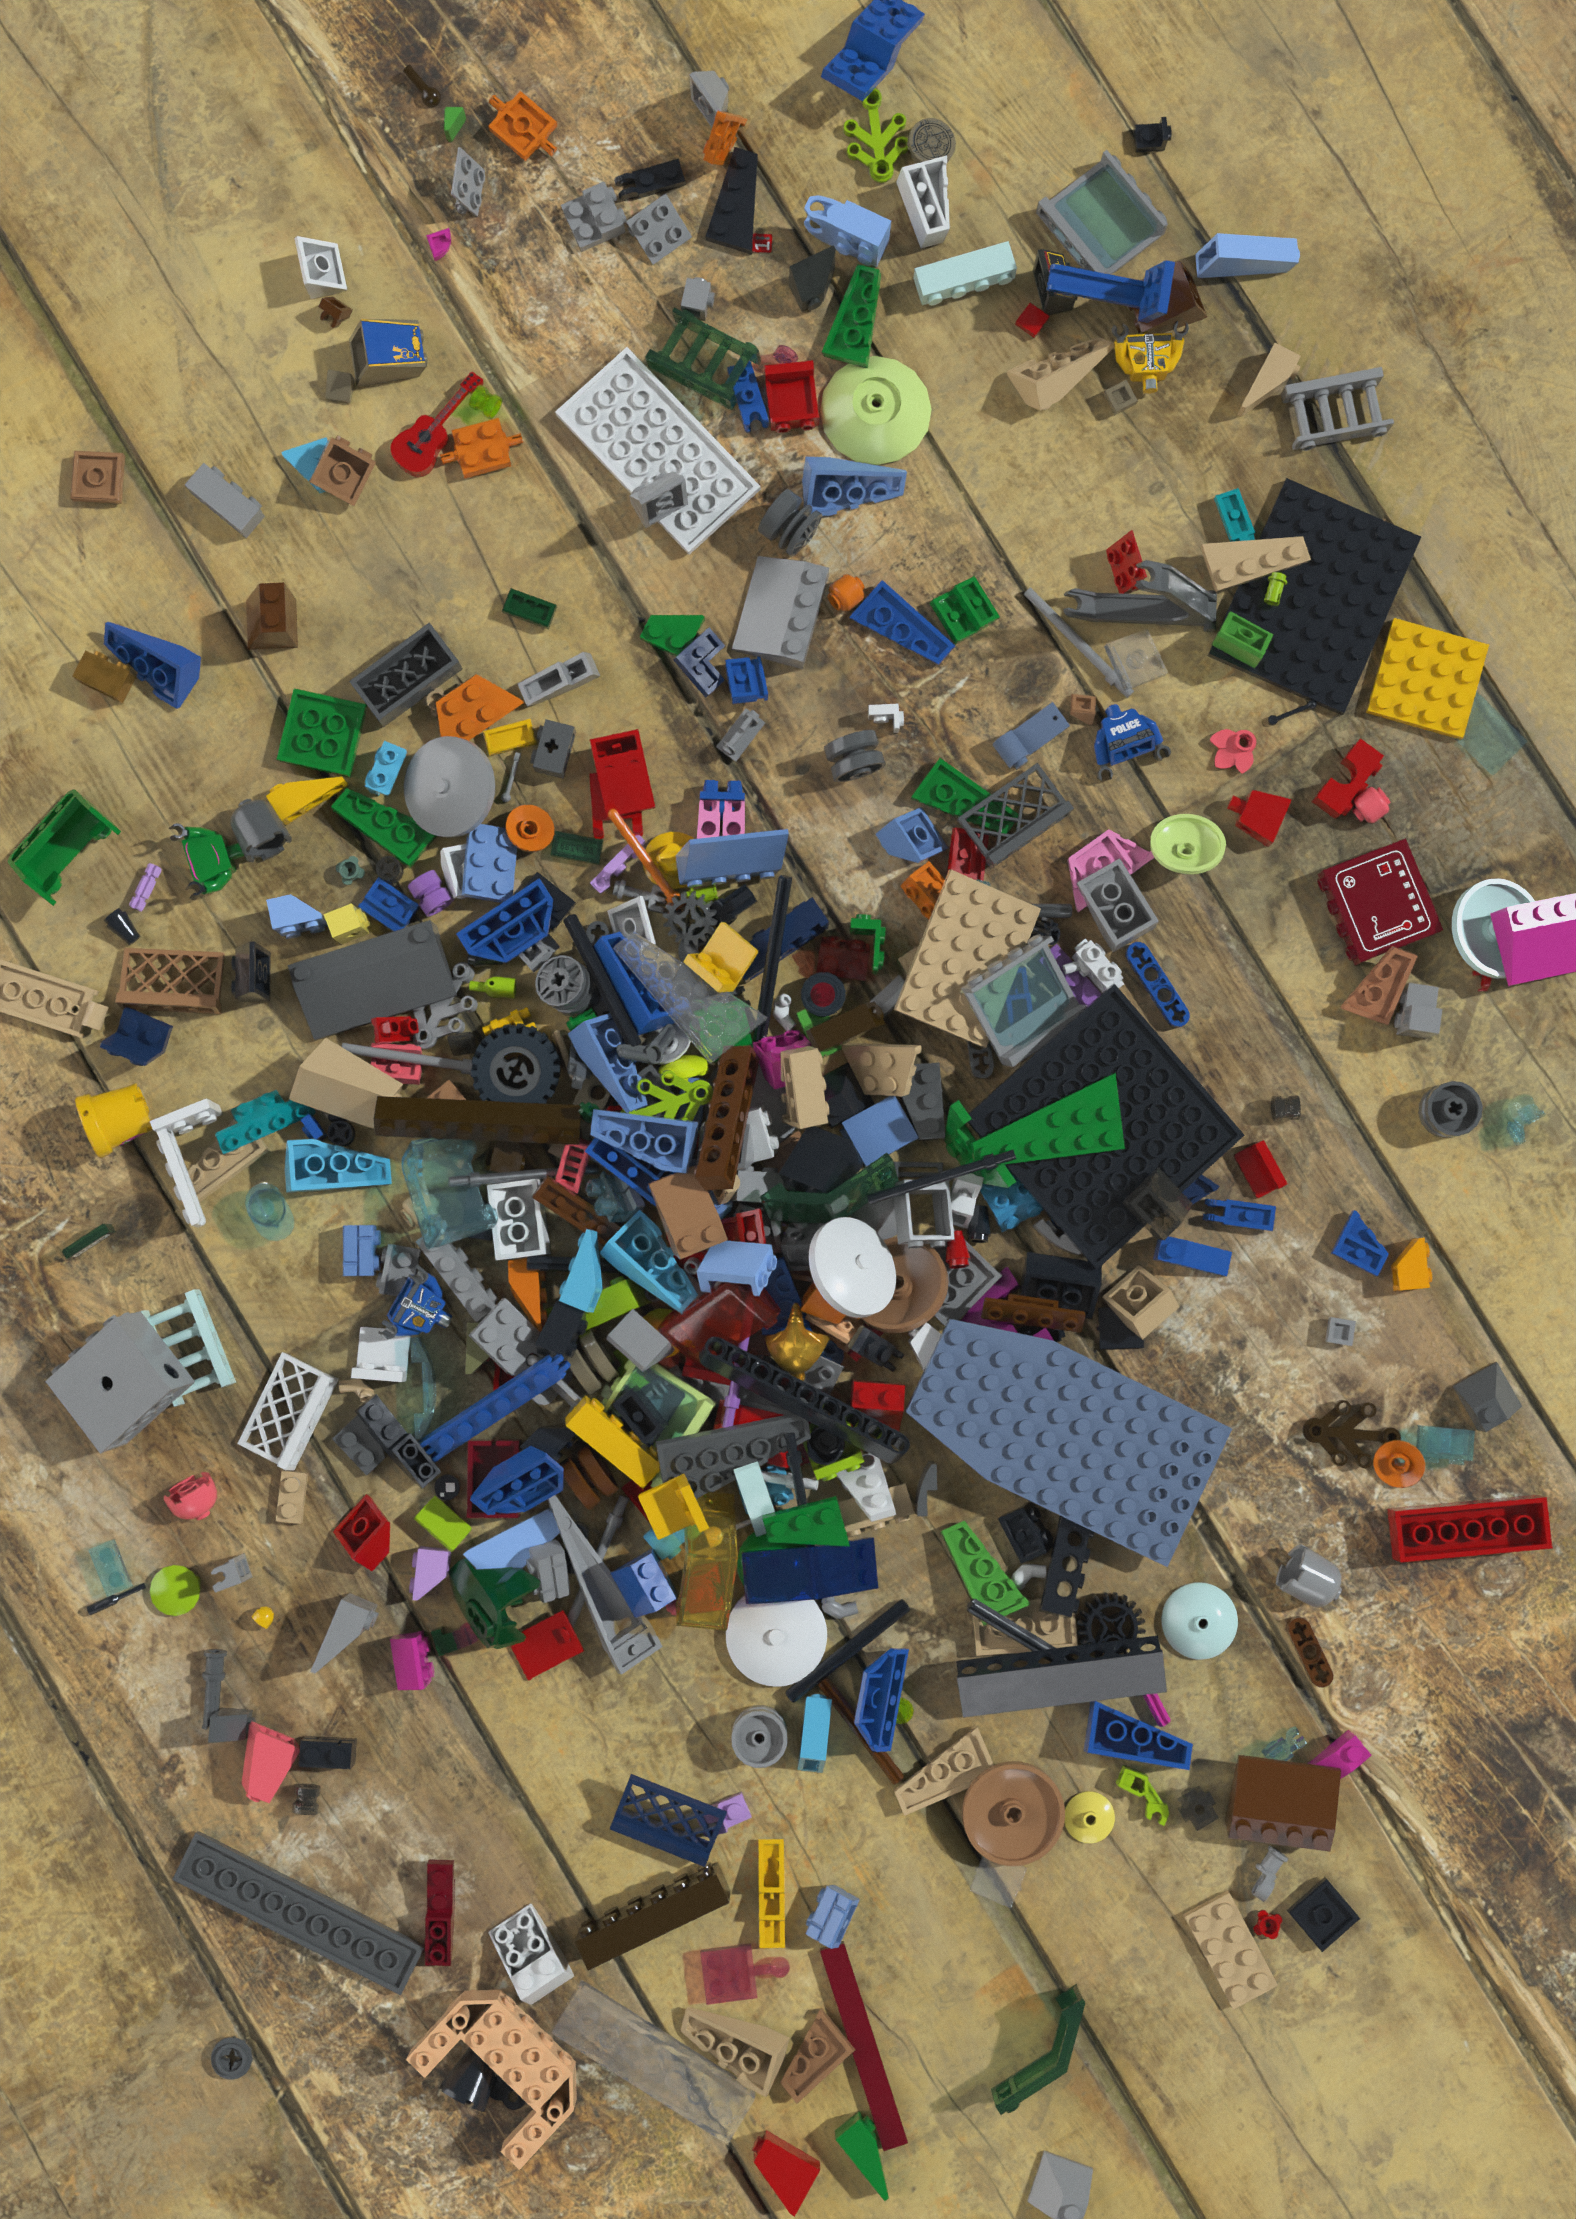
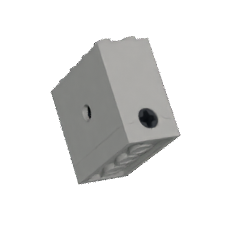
M141 1311L131 1314L126 1312L119 1317L113 1315L103 1323L104 1328L88 1336L85 1340L87 1343L82 1348L79 1347L68 1355L70 1359L65 1364L61 1363L51 1371L53 1375L45 1381L100 1454L128 1444L195 1383Z

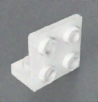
M361 1327L357 1366L352 1368L351 1378L405 1382L407 1380L411 1336H394L392 1339H386L378 1334L379 1331L383 1332L384 1328Z

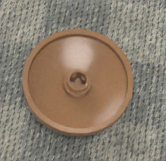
M892 1237L885 1239L884 1242L892 1255L896 1270V1286L893 1297L883 1310L860 1319L878 1331L902 1333L924 1325L939 1311L948 1291V1273L940 1255L934 1248H930L929 1244H923L921 1248H908V1244H898V1238Z
M1008 1761L987 1768L973 1780L964 1797L962 1821L969 1841L983 1857L1000 1865L1021 1866L1039 1860L1054 1847L1063 1830L1065 1807L1058 1787L1043 1770L1029 1763Z

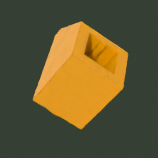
M1413 1238L1391 1265L1393 1291L1430 1288L1429 1283L1432 1282V1271L1427 1265L1430 1249L1428 1243L1425 1242V1238Z

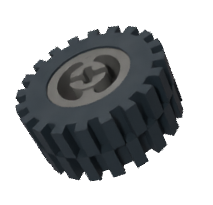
M517 1023V1025L507 1024L502 1028L492 1030L477 1047L471 1063V1077L474 1080L473 1086L475 1090L479 1091V1097L482 1101L546 1104L558 1086L561 1072L560 1057L556 1052L554 1043L549 1041L548 1036L544 1032L540 1033L537 1031L536 1027H526L521 1023ZM512 1052L526 1055L534 1065V1071L529 1072L527 1063L523 1060L520 1071L523 1073L518 1072L513 1079L514 1083L522 1080L528 1082L521 1087L507 1085L498 1074V1068L501 1067L504 1069L505 1077L509 1079L512 1073L510 1066L515 1067L519 1060V1057H513L509 1060L505 1059L504 1056Z

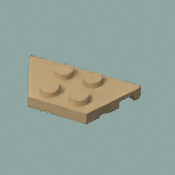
M846 1043L842 1045V1050L864 1094L905 1096L910 1093L911 1080L915 1075L917 1067L914 1065L916 1055L921 1053V1045Z

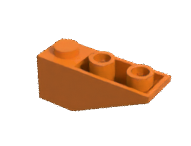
M527 1258L508 1260V1278L512 1295L533 1326L541 1333L548 1319L547 1310H543V1303H547L546 1288H542V1281H546V1271H528L526 1268Z

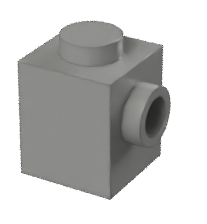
M700 277L687 278L681 302L682 316L706 320L708 307H713L715 293L711 292L710 282Z

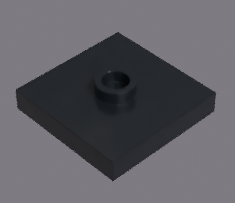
M1326 1877L1321 1879L1287 1909V1912L1321 1952L1326 1950L1361 1919Z

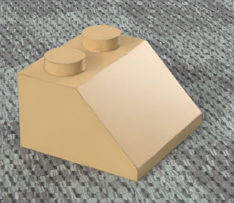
M1140 1265L1134 1268L1102 1297L1120 1320L1142 1340L1179 1308L1171 1289Z

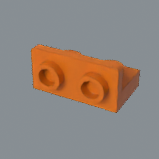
M928 861L913 872L902 883L901 888L906 896L920 909L922 915L929 920L945 879Z

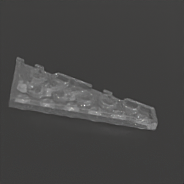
M632 932L613 948L710 1064L768 1018L731 993L717 992L687 965L636 932Z

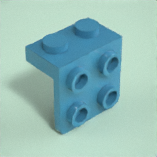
M1012 1173L1011 1175L1016 1180V1183L1009 1188L982 1184L980 1189L1002 1232L1015 1228L1020 1222L1030 1217H1035L1043 1211L1041 1206Z

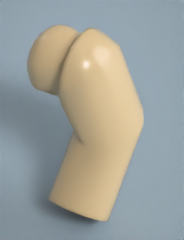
M364 1379L339 1381L340 1393L354 1392L361 1398L360 1401L362 1403L374 1394L373 1388Z

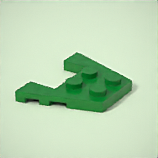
M958 1100L949 1108L944 1142L946 1143L948 1153L953 1158H956L960 1165L973 1162L971 1142L975 1141V1139L965 1126L972 1118ZM1004 1163L992 1170H987L986 1168L972 1173L983 1178L982 1184L1009 1188L1016 1183V1180Z

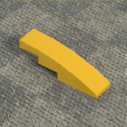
M758 1839L759 1949L785 1948L784 1839Z

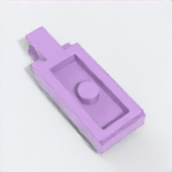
M636 835L635 837L643 847L645 840L640 835ZM629 844L590 882L592 887L600 894L610 888V878L614 874L618 877L628 867L625 863L631 857L637 858Z

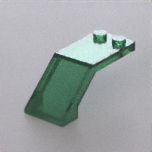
M885 1153L829 1194L788 1192L780 1182L761 1195L760 1199L770 1221L826 1224L834 1219L850 1216L868 1203L867 1195L894 1187L899 1180L893 1159L888 1153Z
M1077 1984L1055 1997L1062 2010L1060 2011L1061 2015L1051 2050L991 2089L995 2107L1000 2115L1005 2112L1011 2113L1020 2106V2102L1067 2073L1085 2007L1084 1998Z

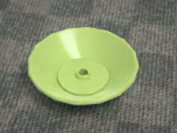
M878 356L869 357L868 368L847 364L835 372L823 391L820 407L824 433L834 447L855 462L872 465L899 461L915 450L928 431L932 411L927 388L915 371L895 359ZM877 401L881 405L879 407H874L872 403Z

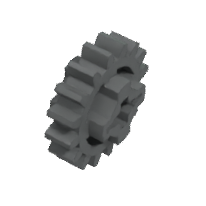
M683 891L681 899L675 895L672 898L673 903L668 902L665 906L669 911L663 913V917L668 919L663 926L671 928L668 935L675 934L677 936L675 942L684 939V944L687 946L690 940H693V943L698 945L699 938L705 942L708 939L707 933L713 934L715 929L712 926L716 925L718 920L712 918V916L716 915L717 910H710L709 907L713 902L708 901L706 903L704 901V894L698 898L696 897V891H692L690 896ZM687 903L684 910H676L681 904ZM690 910L692 919H694L691 925L689 922V918L686 917ZM705 926L700 932L694 933L696 927Z

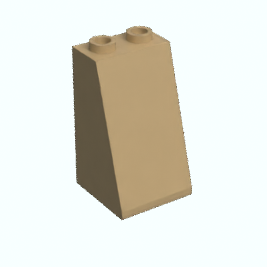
M325 1038L299 1066L289 1099L374 1129L373 1118L377 1096L402 1097L400 1091L403 1084Z

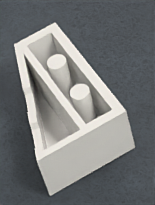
M947 156L902 167L896 181L920 248L943 243L950 229L949 199H947Z

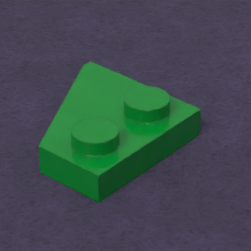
M650 615L640 635V640L676 657L695 640L705 620V616Z

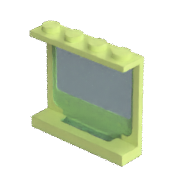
M630 1360L624 1366V1369L627 1370L622 1378L618 1377L610 1389L614 1392L610 1398H604L601 1402L605 1407V1412L610 1416L612 1414L618 1416L624 1422L623 1426L631 1431L630 1426L612 1404L638 1385L669 1424L646 1443L648 1447L652 1445L655 1448L656 1441L698 1433L717 1402L658 1363L642 1372ZM660 1471L651 1480L653 1482L650 1486L653 1488L662 1484Z

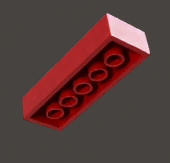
M1541 1495L1387 1508L1392 1558L1400 1563L1553 1549L1547 1497Z

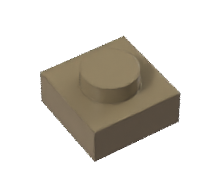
M1127 380L1104 391V396L1115 415L1136 405L1138 402Z

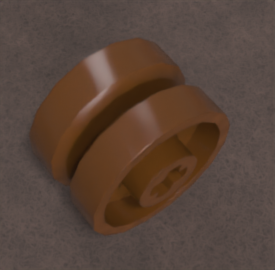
M586 1444L577 1451V1458L580 1464L575 1459L568 1457L559 1465L564 1468V1478L581 1503L588 1510H591L600 1504V1495L597 1489L604 1496L610 1497L619 1490V1486L604 1460L589 1444Z

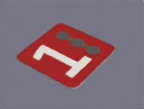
M754 233L752 251L771 253L772 234Z

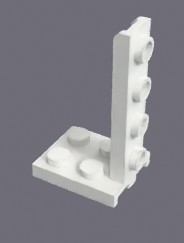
M207 1098L150 1121L153 1131L157 1132L159 1140L156 1141L161 1154L165 1153L168 1163H165L166 1170L169 1176L175 1180L174 1192L178 1200H182L184 1204L183 1216L188 1224L191 1223V1226L197 1228L204 1226L206 1219L174 1134L178 1132L179 1134L188 1133L193 1130V1126L200 1123L202 1125L213 1123L217 1120L216 1117L223 1115L220 1105Z

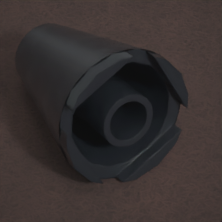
M469 2047L441 2082L439 2089H442L443 2093L464 2105L465 2103L469 2105L473 2103V2109L485 2112L495 2072Z

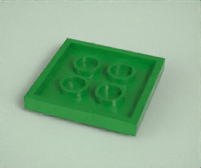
M294 688L276 760L350 778L368 706L363 703Z

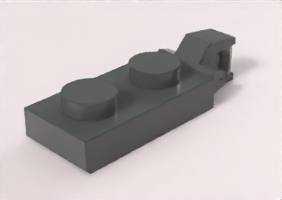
M570 1039L567 1070L568 1074L573 1075L572 1088L581 1090L585 1078L590 1079L593 1072L579 1057Z

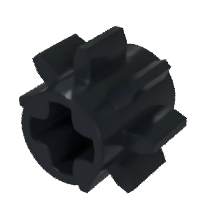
M1042 917L1041 922L1036 921L1030 938L1038 934L1041 936H1052L1054 941L1049 943V945L1054 946L1060 938L1058 923L1053 922V919Z

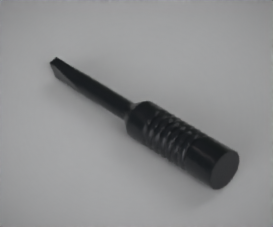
M145 1583L119 1595H111L87 1606L89 1615L98 1613L117 1604L120 1599L146 1589Z

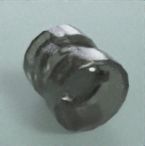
M1292 1095L1288 1098L1272 1096L1271 1117L1273 1121H1281L1283 1118H1289L1290 1120L1300 1119L1301 1104L1298 1095Z
M307 1783L296 1784L294 1794L297 1797L293 1803L292 1812L300 1815L318 1814L319 1805L317 1797L320 1796L321 1787Z

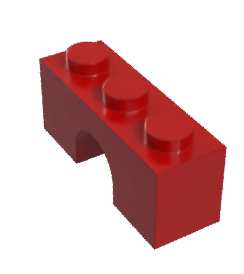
M1360 738L1341 761V764L1351 773L1350 783L1341 784L1330 778L1312 800V803L1334 819L1338 818L1341 814L1346 816L1354 805L1351 800L1355 795H1360L1367 788L1368 784L1365 781L1370 775L1374 777L1383 765L1380 761L1384 755Z

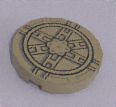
M927 118L920 120L914 125L908 135L907 146L912 154L911 157L916 163L947 156L948 163L955 152L956 140L954 133L946 123L939 119Z

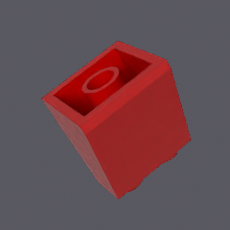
M852 1379L850 1406L900 1431L904 1411L905 1385L903 1383Z

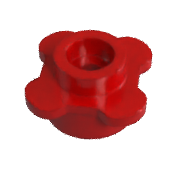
M1260 1910L1257 1913L1258 1922L1253 1928L1254 1932L1257 1935L1263 1934L1270 1939H1276L1279 1935L1282 1917L1279 1914L1272 1915L1267 1913L1266 1910Z

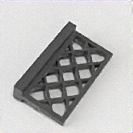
M1036 763L961 815L957 820L985 857L988 867L992 869L1070 815L1074 807L1069 801H1065L1040 765ZM1035 771L1041 778L1040 788L1027 785L1028 776ZM1012 787L1022 789L1021 801L1007 799L1008 790ZM1026 790L1040 792L1038 805L1024 802ZM1004 793L1003 798H998L1000 795ZM1043 793L1052 794L1058 803L1052 807L1041 805ZM992 801L1003 803L1001 815L987 813L988 804ZM1006 804L1020 806L1018 818L1004 816ZM984 807V812H979ZM1023 807L1037 809L1036 818L1032 821L1021 819ZM972 815L983 817L981 829L971 828L966 819ZM986 818L1000 820L998 832L984 830ZM1003 821L1017 823L1016 832L1012 835L1001 833ZM1020 824H1026L1020 829ZM983 834L997 837L996 846L989 851L982 843ZM1000 838H1006L1000 843Z

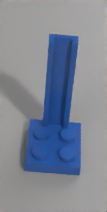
M1165 260L1146 270L1144 281L1051 264L1046 291L1139 308L1138 321L1148 323L1167 314L1175 262Z

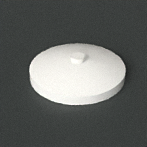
M850 1217L834 1219L816 1231L809 1248V1266L814 1283L823 1298L840 1313L854 1318L868 1317L883 1310L891 1301L895 1291L896 1270L892 1255L880 1235L866 1223Z
M802 1591L790 1600L778 1603L760 1600L747 1592L734 1605L726 1627V1644L733 1663L746 1677L766 1686H787L802 1680L817 1667L823 1657L827 1643V1627L824 1615L816 1601L805 1591Z

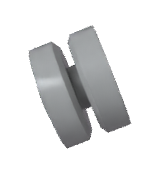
M753 1705L743 1710L735 1719L731 1735L732 1748L736 1756L744 1764L754 1768H766L775 1764L784 1755L787 1746V1726L783 1717L775 1709L765 1705ZM761 1733L764 1736H762L761 1740H757L756 1734Z

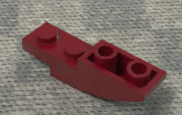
M429 1859L427 1863V1913L425 1916V1966H451L455 1915L454 1860Z

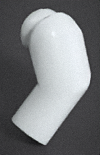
M781 994L774 1001L773 1016L788 1031L796 1023L788 1015L791 1004L790 996Z
M1023 1564L1013 1573L1011 1580L1017 1586L1016 1588L1021 1590L1032 1577L1045 1578L1046 1566Z

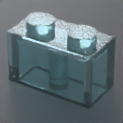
M1418 1425L1416 1448L1422 1453L1425 1462L1439 1463V1458L1449 1459V1464L1464 1465V1461H1473L1475 1431Z

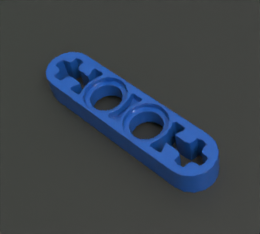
M1142 942L1132 943L1127 948L1125 957L1166 1022L1174 1028L1184 1026L1190 1018V1013L1149 948ZM1135 947L1136 950L1141 949L1143 951L1141 954L1142 960L1145 962L1149 959L1151 963L1145 964L1139 969L1138 965L1141 964V961L1138 957L1133 958L1131 956L1134 952L1132 948ZM1145 969H1155L1157 971V979L1155 981L1146 980L1144 977ZM1160 989L1169 990L1171 998L1168 1002H1162L1158 999L1157 993ZM1176 1001L1177 1005L1173 1007L1177 1013L1182 1012L1184 1014L1181 1017L1183 1022L1180 1023L1179 1020L1173 1021V1010L1170 1008L1166 1011L1164 1007Z

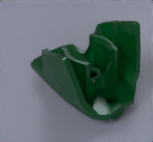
M467 1558L458 1561L452 1566L448 1574L453 1595L465 1619L481 1643L487 1649H501L524 1642L526 1636L515 1628L517 1623L508 1617L505 1608L522 1604V1597L539 1588L540 1580L521 1568L474 1569Z

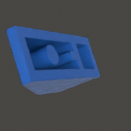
M1159 1235L1153 1260L1227 1277L1232 1252L1188 1240Z

